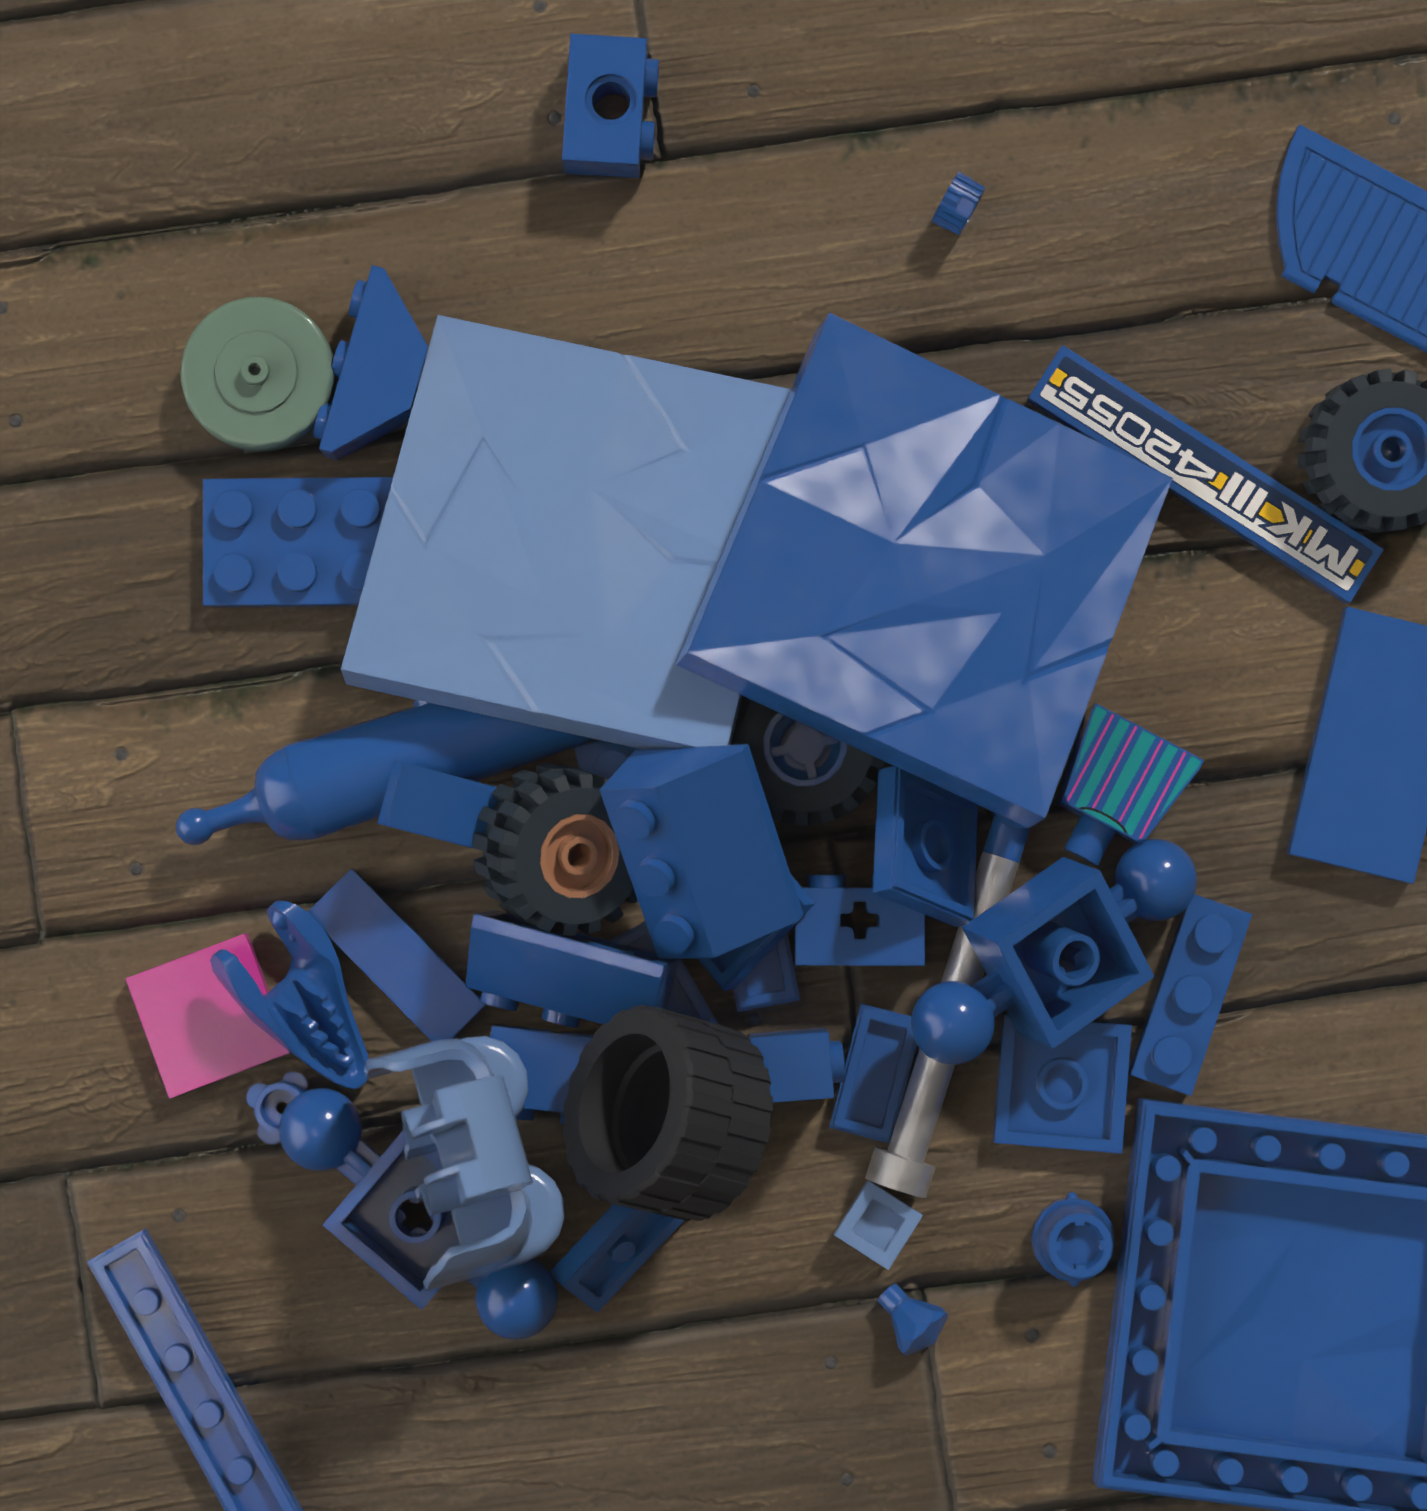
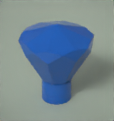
M896 1283L887 1288L877 1300L891 1315L898 1348L905 1356L935 1344L949 1316L940 1306L908 1297Z

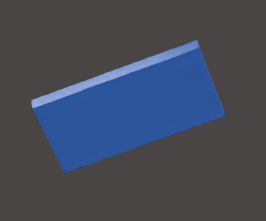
M1345 607L1343 608L1286 854L1394 881L1414 884L1427 830V626L1356 608Z

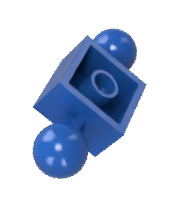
M1149 839L1145 840L1142 844L1137 843L1129 848L1119 860L1115 871V886L1110 889L1100 870L1062 857L967 923L962 929L987 976L972 986L958 981L942 982L930 987L919 997L911 1016V1030L918 1047L929 1058L942 1064L959 1065L972 1061L988 1047L994 1033V1017L1004 1010L1007 1011L1017 1032L1052 1049L1060 1045L1155 977L1127 923L1136 917L1150 921H1163L1177 916L1187 908L1194 897L1197 887L1196 868L1190 856L1180 846L1167 840Z
M325 1088L311 1089L299 1094L287 1105L280 1120L279 1136L284 1151L293 1162L303 1168L313 1171H327L336 1168L356 1185L325 1221L323 1226L422 1310L440 1289L425 1291L423 1281L428 1272L438 1263L448 1248L460 1245L451 1211L430 1216L434 1221L432 1227L422 1222L415 1228H412L405 1221L410 1213L408 1207L404 1205L405 1201L409 1199L415 1204L420 1202L421 1200H417L415 1189L420 1184H424L425 1177L443 1170L438 1151L406 1159L403 1149L407 1141L403 1130L387 1150L380 1155L361 1139L362 1122L359 1112L346 1096ZM534 1259L467 1280L476 1288V1308L482 1322L489 1330L503 1338L519 1340L532 1337L545 1329L555 1315L558 1305L556 1283L548 1269Z

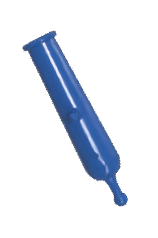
M416 700L413 703L414 707L323 733L313 738L286 744L264 759L258 767L255 785L251 791L235 801L209 810L189 808L182 812L177 819L176 832L183 842L189 845H200L209 840L213 833L245 823H267L277 836L288 840L304 841L318 839L338 832L343 828L355 826L379 817L394 760L479 782L480 780L595 739Z

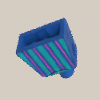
M1097 703L1093 704L1084 715L1056 803L1080 816L1064 849L1072 855L1098 867L1114 835L1133 845L1137 843L1142 844L1200 770L1204 760Z

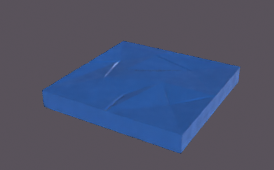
M829 313L814 333L676 665L1030 828L1045 819L1107 655L1109 644L1116 631L1173 478Z
M1137 1098L1092 1478L1098 1488L1279 1511H1427V1134Z

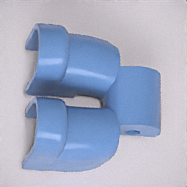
M487 1036L463 1039H439L367 1059L364 1067L367 1079L411 1069L421 1106L402 1111V1121L407 1141L403 1149L406 1159H411L438 1151L443 1170L425 1177L424 1184H420L415 1189L417 1200L424 1201L430 1216L451 1211L460 1245L448 1248L438 1263L430 1269L423 1281L425 1291L523 1264L545 1253L560 1234L565 1218L564 1202L555 1181L540 1168L528 1165L515 1119L522 1111L529 1091L527 1070L519 1055L502 1041Z

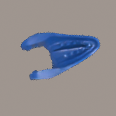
M275 901L267 910L268 917L292 956L285 978L269 993L262 995L257 983L239 961L238 957L223 949H220L211 957L212 971L247 1016L284 1048L331 1082L349 1089L361 1087L368 1080L364 1067L369 1057L347 998L340 962L331 940L323 926L309 912L291 902Z

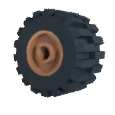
M551 763L538 764L536 773L522 769L513 774L515 786L511 788L500 784L491 793L498 800L495 808L482 807L478 819L487 822L485 833L474 832L472 846L483 851V856L473 861L476 873L488 879L482 885L488 896L499 901V907L509 914L549 933L552 930L562 936H576L577 929L587 934L601 930V918L612 923L616 922L624 915L620 905L625 900L634 904L637 896L600 793V789L609 779L574 766L562 764V767Z

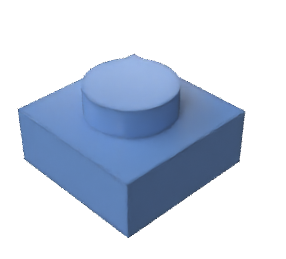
M866 1180L833 1234L889 1270L923 1215L872 1181Z

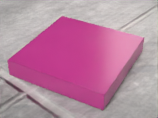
M248 933L125 978L169 1099L291 1053L247 1016L212 971L211 957L220 949L227 950L238 957L239 961L257 983L262 995L270 992Z

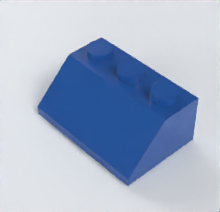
M748 744L635 750L600 789L658 959L715 958L794 924L804 915Z
M492 910L474 914L470 931L466 987L482 991L480 1002L517 1011L519 1002L544 1008L541 1018L546 1021L578 1028L581 1019L604 1024L612 1020V1017L624 1009L631 1010V1008L638 1005L666 1009L679 959H658L657 954L654 952L622 945L580 932H576V936H562L552 930L549 933L509 913Z

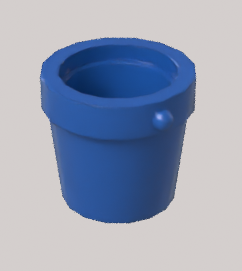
M1069 1192L1066 1198L1055 1200L1042 1209L1033 1223L1031 1234L1034 1256L1044 1270L1058 1279L1069 1281L1072 1287H1077L1080 1281L1091 1279L1105 1269L1113 1256L1116 1240L1112 1222L1104 1211L1090 1201L1078 1198L1074 1192Z

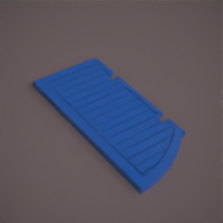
M1299 124L1284 158L1276 197L1278 245L1284 265L1281 277L1313 294L1324 277L1326 280L1340 286L1332 298V304L1427 353V191Z

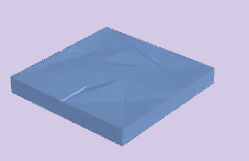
M437 315L391 489L341 666V672L346 685L643 750L731 745L743 696L676 665L791 389Z

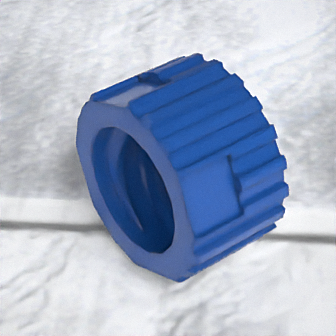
M959 171L940 202L931 222L943 229H948L957 235H961L985 191V187Z

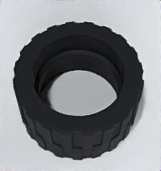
M638 1005L631 1008V1010L624 1009L615 1014L612 1020L604 1023L595 1032L591 1042L584 1047L568 1084L569 1090L563 1109V1142L566 1145V1157L570 1169L574 1171L576 1181L581 1188L589 1191L591 1197L599 1201L685 1221L709 1219L713 1214L721 1213L732 1204V1201L743 1193L749 1185L751 1176L757 1171L763 1158L762 1153L765 1144L768 1143L771 1130L770 1118L771 1113H773V1096L770 1093L771 1080L768 1068H765L763 1063V1055L757 1046L751 1044L750 1038L740 1031L666 1009Z

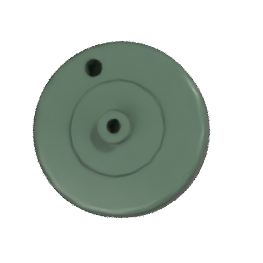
M269 297L241 298L230 301L213 310L196 326L190 335L181 361L182 391L187 405L197 421L221 442L237 449L252 452L279 450L297 443L314 430L320 407L328 402H332L336 385V378H334L332 370L334 357L328 341L319 327L297 307Z

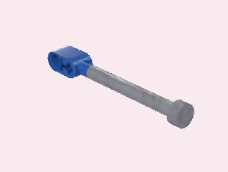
M991 810L989 811L993 821L975 874L974 919L1010 894L1030 828ZM959 926L941 983L958 981L972 986L983 978L985 970L962 929L963 926ZM919 1049L888 1150L874 1148L865 1179L921 1198L927 1197L936 1167L924 1161L955 1065L934 1061Z

